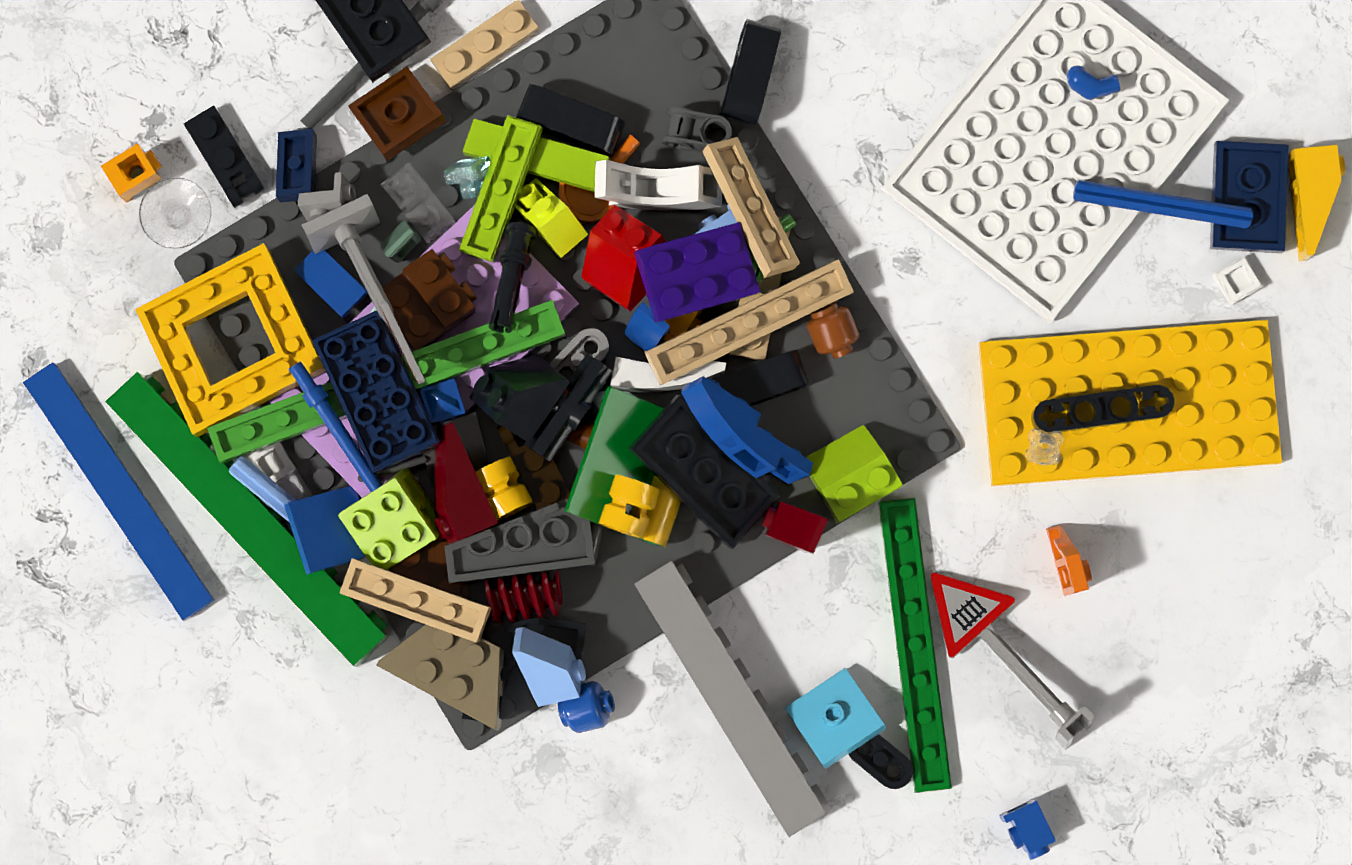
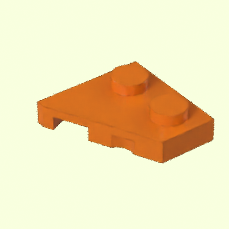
M1061 525L1046 528L1064 596L1089 590L1087 582L1092 581V575L1087 560L1081 561L1078 550Z

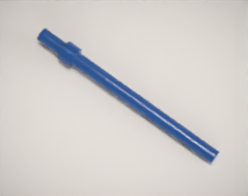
M301 361L289 368V371L305 393L302 397L310 408H315L370 492L383 485L377 474L371 472L365 456L327 401L326 397H328V394L322 385L315 383Z

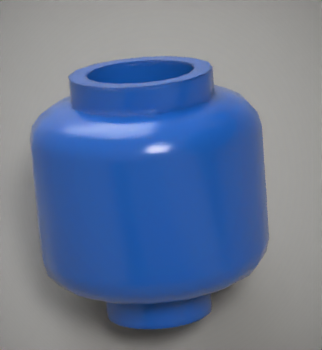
M596 681L581 684L580 698L558 702V713L562 724L565 727L569 726L576 733L605 727L609 722L610 713L615 710L612 693L609 690L605 691L601 684Z

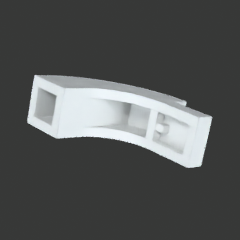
M609 160L596 161L595 198L607 200L609 205L659 211L699 210L722 207V191L709 167L695 165L674 169H649Z

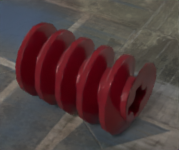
M556 569L554 580H550L546 571H542L539 582H535L532 574L527 573L525 584L520 583L517 575H512L510 586H506L503 578L498 577L496 588H492L488 579H485L488 607H491L490 614L496 624L501 623L504 612L510 622L516 621L518 610H520L525 620L530 619L533 608L539 618L545 617L548 606L554 616L560 614L563 596L559 569Z

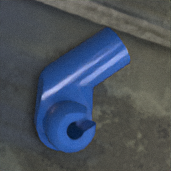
M1079 65L1071 67L1067 72L1069 87L1085 99L1093 100L1120 92V83L1115 74L1097 79Z

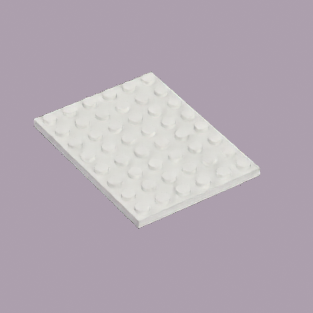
M1034 0L885 182L881 190L1051 323L1140 212L1075 201L1073 199V191L1076 182L1082 180L1156 192L1228 103L1229 99L1102 0ZM1079 65L1097 79L1115 74L1120 83V92L1093 100L1085 99L1069 87L1067 72L1071 67Z

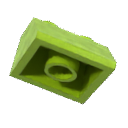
M864 424L806 457L813 462L809 477L836 524L903 486L887 456Z

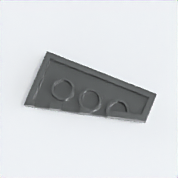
M565 499L444 546L449 583L594 565L595 557L590 521L565 512L568 499Z

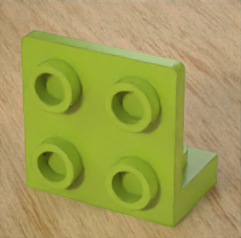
M409 468L399 471L385 484L345 508L338 515L371 565L385 570L426 546L440 535L435 526V519L437 517L434 513V505Z

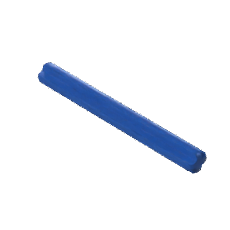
M1079 180L1076 182L1073 191V199L1075 201L1239 228H1248L1253 220V210L1248 207Z

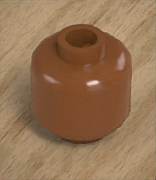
M833 302L810 313L812 318L807 322V331L819 354H832L833 358L836 359L854 350L852 344L858 340L860 333L848 307L838 306L837 302Z

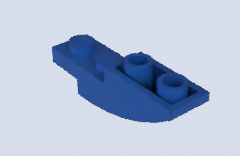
M704 376L683 386L681 393L702 428L728 457L752 476L758 478L770 472L787 484H790L810 475L813 462L802 456L801 452L796 448L787 446L773 437L770 431L759 428L757 424L761 413L750 407L747 401L733 396L721 388L718 382Z

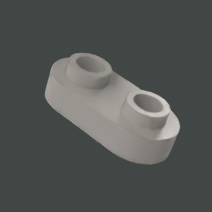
M584 329L568 343L550 365L559 372L569 368L574 373L586 354L603 362L609 353L607 337L598 329ZM589 342H594L598 345V350L594 354H588L584 351L585 345Z

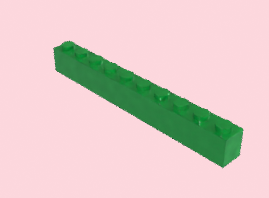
M136 372L105 402L351 665L358 667L389 638V635L384 631L388 626L386 622L374 610L368 614L359 605L361 601L340 594L342 585L334 578L338 574L334 567L306 575L294 535L284 525L288 521L272 508L269 509L258 496L229 473V469L234 461L231 460L223 464L219 462L215 450L211 447L212 441L207 432L199 437H195L192 434L178 402L175 400L170 404L162 395L166 390L165 387L152 374L146 378L141 373Z

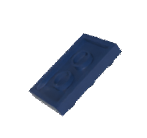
M1216 141L1214 143L1212 202L1251 208L1253 210V220L1248 228L1211 223V250L1281 254L1285 251L1289 145Z

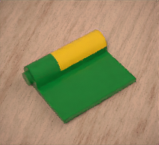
M607 387L568 498L565 512L598 524L604 505L612 502L609 491L615 475L638 480L658 488L660 493L654 509L646 513L650 521L644 538L636 539L666 548L682 501L628 449L664 408L616 388ZM626 505L625 514L630 513L632 510L631 506Z

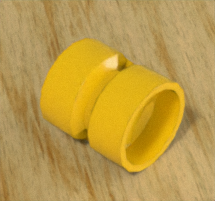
M511 457L500 459L476 471L497 521L510 517L533 503L525 485L517 483L519 473Z
M616 474L609 491L612 502L604 505L598 524L643 539L650 521L646 513L654 509L660 490L638 480ZM626 505L632 507L629 514H625Z

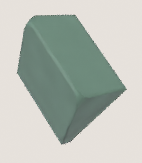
M403 221L380 244V247L389 259L400 263L422 240V237L406 221Z

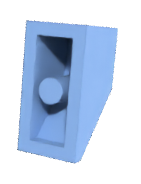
M516 628L512 653L538 707L580 698L581 682L585 681L586 673L580 659L576 660L571 647L527 628Z

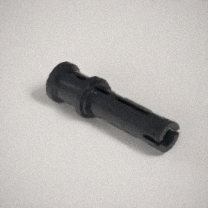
M511 222L506 225L505 233L508 235L506 246L499 256L502 272L488 326L491 330L499 333H504V327L506 333L512 331L524 271L528 270L532 262L529 256L532 241L536 240L538 235L536 228L522 222Z

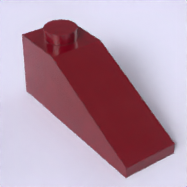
M453 422L437 429V435L441 443L435 446L434 513L437 517L435 519V526L440 536L447 539L448 544L462 540L498 523Z
M778 502L776 508L773 506L769 507L761 526L767 528L765 536L804 553L814 554L828 519L787 503Z

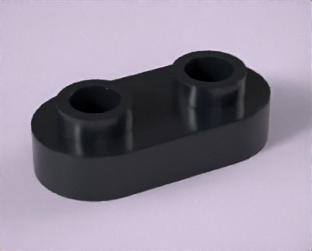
M879 734L869 740L872 746L869 753L862 754L857 748L848 754L851 760L887 788L900 789L906 786L912 778L913 767L910 760ZM891 763H896L900 767V773L896 777H890L887 774V767Z

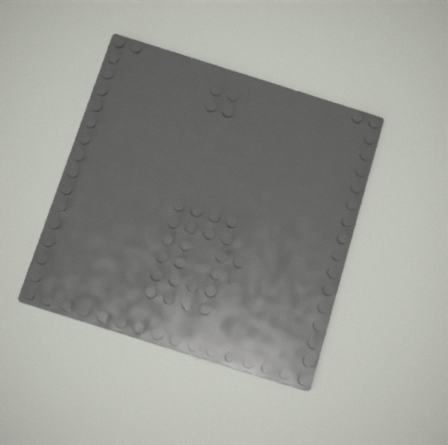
M605 0L436 101V106L442 112L447 122L390 160L386 161L375 144L370 141L316 174L315 192L333 190L334 174L336 172H343L349 184H353L355 187L356 199L368 194L381 224L359 234L361 238L360 246L381 287H383L403 273V268L418 259L476 204L490 162L466 156L462 152L473 119L503 127L507 115L516 118L529 84L544 87L622 119L625 125L614 152L629 135H632L640 142V145L624 164L634 167L674 169L701 165L710 168L703 152L678 150L662 144V138L667 136L671 117L668 115L669 107H683L701 113L724 117L730 123L733 138L738 137L777 217H784L786 214H789L796 222V226L790 229L788 240L800 264L794 270L781 274L779 287L839 259L854 292L835 302H837L838 306H846L850 309L860 333L858 340L852 344L854 350L845 356L834 359L832 354L824 355L816 351L807 331V322L812 318L810 314L771 332L765 359L798 350L810 385L751 406L761 413L757 426L770 431L773 437L787 446L796 448L806 458L864 424L887 456L903 485L960 449V443L758 121L754 125L721 115L729 75L682 0ZM714 128L707 133L706 138L711 142H719L725 138L726 132L720 128ZM544 132L540 136L541 138L588 150ZM527 173L523 186L537 178L559 198L560 182ZM723 193L722 207L708 209L659 211L619 207L660 233L666 242L694 235L699 231L697 225L711 215L719 218L729 211L727 208L728 203ZM275 198L178 256L174 261L177 271L183 281L187 283L264 243L278 267L312 340L350 323L372 302L369 294H367L343 319L294 271L313 251L302 227V224L306 223L307 220L298 207V201L280 203ZM514 209L510 223L522 222L528 224ZM406 221L422 237V240L400 263H396L383 253L380 244L401 222ZM580 223L588 235L562 258L537 235L536 240L532 241L530 253L575 298L579 306L561 323L566 336L535 347L526 357L537 354L550 364L580 331L594 328L600 330L607 337L609 353L602 363L613 371L616 357L649 363L645 353L624 335L628 322L641 303L644 302L650 308L647 296L645 295L636 307L629 312L581 278L590 231L597 223ZM339 243L326 249L325 251L366 290L347 251L343 250ZM249 295L206 317L238 372L276 353ZM740 299L703 309L698 319L703 321L702 324L737 308ZM589 342L584 347V351L588 354H594L598 350V345L594 342ZM729 353L714 360L726 363L725 373L760 362L730 356ZM565 368L560 373L569 380L573 371ZM612 374L601 391L607 390V387L610 386ZM682 389L664 392H630L634 396L662 408H665L676 395L683 397ZM267 401L259 405V407L262 408L267 405H270L271 403ZM476 404L466 414L476 412L489 464L506 457H511L497 430V427L500 425ZM594 404L583 422L595 423L599 409ZM302 435L281 442L313 496L350 486ZM519 436L515 438L519 448L525 445L526 440ZM565 441L554 457V461L571 493L585 450L572 442ZM425 463L410 467L409 470L434 505V488L431 487ZM770 472L762 475L780 494V497L773 503V507L776 508L778 502H784L827 518L828 522L822 535L850 518L848 517L836 524L809 475L790 484H787ZM519 473V477H518V479H517V483H519V484H524V482H523V480H522V478H521V475H520V473ZM533 502L518 513L498 521L497 524L477 533L537 511V508ZM681 502L666 548L644 542L603 526L596 566L586 565L559 569L563 605H561L558 616H554L548 606L543 618L587 623L581 660L585 668V680L663 633L634 583L672 561L675 567L682 564L692 579L693 583L688 585V588L694 598L701 595L706 604L709 605L794 553L797 549L764 535L767 528L761 525L767 511L735 548L730 549ZM367 558L360 560L362 562L371 564ZM392 567L387 569V571L392 572ZM556 570L546 571L550 580H554ZM542 571L531 573L535 582H539ZM527 573L517 574L521 584H525ZM512 575L502 576L506 586H510ZM498 577L487 578L491 587L496 588ZM485 579L467 581L469 599L488 606ZM381 608L401 643L426 625ZM534 608L532 609L530 619L539 618ZM518 610L516 621L510 622L504 612L501 623L496 624L491 614H489L481 637L489 640L506 626L525 619L520 610ZM518 664L509 673L504 687L500 715L502 721L499 731L479 721L462 719L463 712L435 698L463 747L467 750L477 748L543 707H538Z

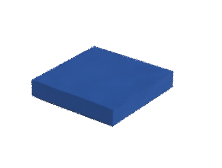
M351 486L288 502L284 505L306 575L350 563L352 558L357 560L366 558L338 516L342 510L359 500L357 492Z

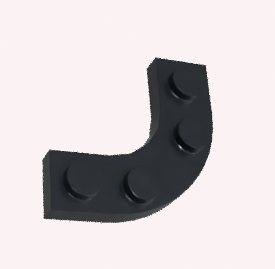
M531 618L512 623L492 636L488 641L504 649V666L501 670L503 693L508 675L517 665L512 653L516 628L524 627L571 647L576 660H582L587 623L550 618ZM503 693L499 698V718L501 715ZM465 713L462 715V719L478 721Z

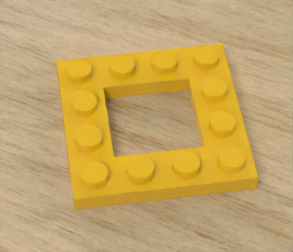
M264 243L135 309L187 424L195 437L208 432V427L238 417L298 386L299 384L289 371V368L300 361L312 378L326 372L278 267ZM249 295L276 353L212 385L186 327Z

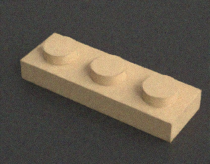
M516 0L430 60L451 91H453L539 31V27L521 2Z

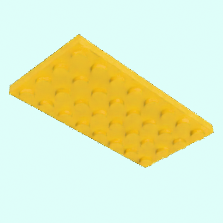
M1268 320L979 342L978 344L991 487L1278 465L1282 463ZM1152 385L1167 387L1173 393L1175 399L1172 411L1167 416L1157 420L1054 434H1043L1037 431L1031 422L1033 409L1040 402L1049 399ZM1153 393V398L1150 400L1139 402L1140 394H1134L1138 401L1137 415H1143L1140 409L1146 406H1155L1156 412H1160V407L1166 404L1165 398H1158L1157 393ZM1117 397L1111 402V410L1118 417H1126L1130 412V404L1125 398ZM1080 402L1075 407V416L1082 422H1089L1094 417V408L1087 402ZM1062 404L1064 411L1061 413H1051L1049 407H1045V412L1039 415L1040 421H1046L1047 426L1052 427L1054 420L1066 418L1065 425H1071L1067 417L1068 404Z

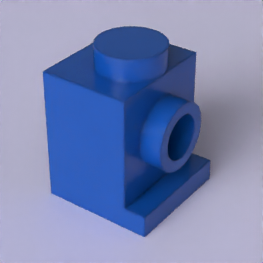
M1031 799L999 815L1002 822H1011L1013 827L1007 829L1016 849L1022 847L1030 860L1050 851L1048 845L1056 842L1037 800Z

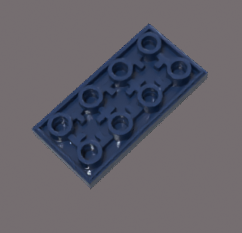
M377 310L312 340L373 474L441 443L388 326L379 316Z

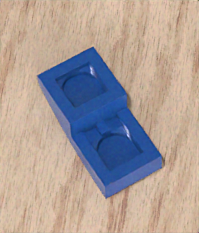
M325 250L317 254L312 251L294 269L343 319L368 294Z
M642 302L628 322L624 335L645 352L661 344L663 339L670 333V326L665 321L655 323L651 309Z

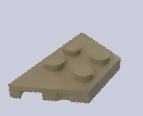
M424 625L378 661L376 666L490 728L499 731L502 721L499 718V698L503 693V681L501 679V670L504 666L503 648L482 637L480 642L476 643L432 626Z

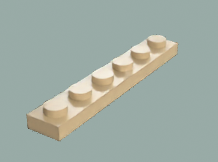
M834 260L644 353L659 385H663L831 304L854 291L840 260Z

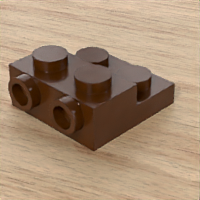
M433 249L429 250L403 268V273L382 287L393 308L395 320L404 338L414 351L430 345L476 313L475 306L472 303L477 299L475 294L465 281L459 285L451 275L456 269L444 252L437 255Z

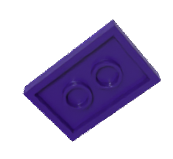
M740 222L634 252L655 323L761 293Z

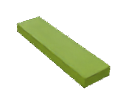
M507 115L460 245V252L495 264L496 256L506 234V225L510 223L543 130L540 125Z
M473 119L462 152L466 156L491 162L503 127ZM540 137L527 173L595 192L596 161H610L609 156Z

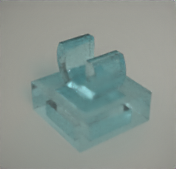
M489 156L455 161L443 171L446 184L460 183V192L463 199L477 197V192H480L483 184L482 178L486 176L490 165Z

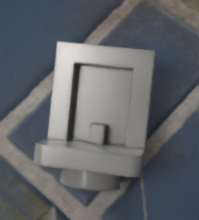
M336 172L334 174L333 190L299 193L298 207L308 222L355 200V187L353 184H349L343 172Z

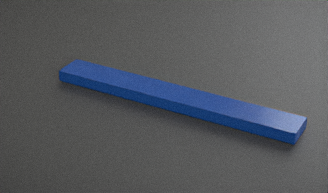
M52 362L24 381L23 384L182 621H186L215 601L56 363Z

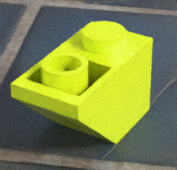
M537 178L522 187L515 206L516 211L529 225L537 229L539 237L559 257L562 258L588 235L567 205Z

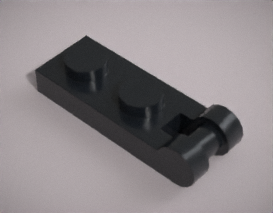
M214 105L183 123L234 208L243 204V199L253 193L258 195L265 191L263 184ZM243 174L247 181L235 187L231 181Z

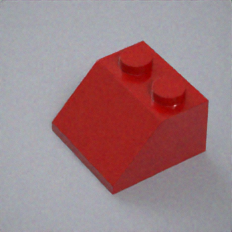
M613 205L590 231L581 278L631 312L646 295L634 252L665 243L666 240L654 229L618 206Z

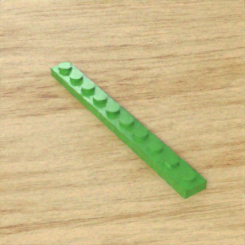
M553 300L515 313L513 328L510 333L505 332V327L504 333L495 332L488 327V323L413 351V357L425 379V382L418 384L402 355L401 357L416 390L419 391V389L438 384L566 336ZM331 382L322 385L328 394L326 399L339 419L346 418V414ZM302 392L208 427L207 430L217 458L223 464L325 426V423L315 408L308 406L302 397L305 393Z

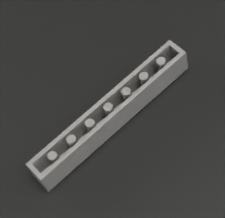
M670 561L634 583L784 831L788 837H791L826 815L827 813L822 806L828 803L817 784L809 786L803 776L804 773L808 772V769L797 752L790 755L784 745V742L789 740L780 723L776 721L771 724L764 712L770 707L760 690L757 689L752 693L745 681L750 677L749 672L740 658L733 661L726 648L731 646V643L722 628L719 626L713 629L707 617L712 612L701 595L696 598L692 595L688 585L693 583L686 569L682 564L675 567L674 563Z

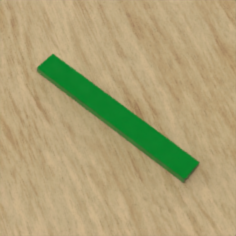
M915 498L878 502L910 762L913 767L914 793L952 789Z

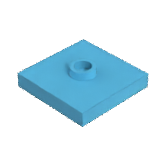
M846 668L785 707L786 712L825 769L887 729Z

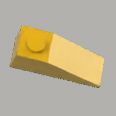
M1338 145L1296 148L1288 154V176L1299 261H1306L1315 254L1341 184V176L1345 174V160L1343 155L1338 153Z

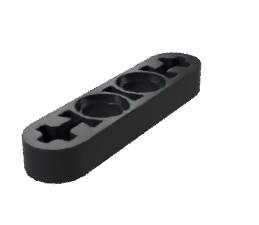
M1162 385L1049 399L1040 402L1033 409L1031 422L1037 431L1043 434H1054L1157 420L1167 416L1172 411L1175 399L1173 393ZM1153 393H1157L1158 398H1165L1166 404L1160 407V412H1156L1155 406H1146L1140 409L1143 415H1137L1138 401L1134 394H1140L1139 402L1150 400L1153 398ZM1123 397L1129 402L1130 412L1126 417H1118L1113 414L1111 402L1114 398ZM1087 402L1094 408V417L1091 421L1082 422L1076 418L1075 407L1078 403ZM1062 404H1068L1067 417L1071 425H1065L1066 418L1054 420L1052 427H1048L1046 421H1040L1039 415L1045 412V407H1049L1051 413H1061L1064 411Z

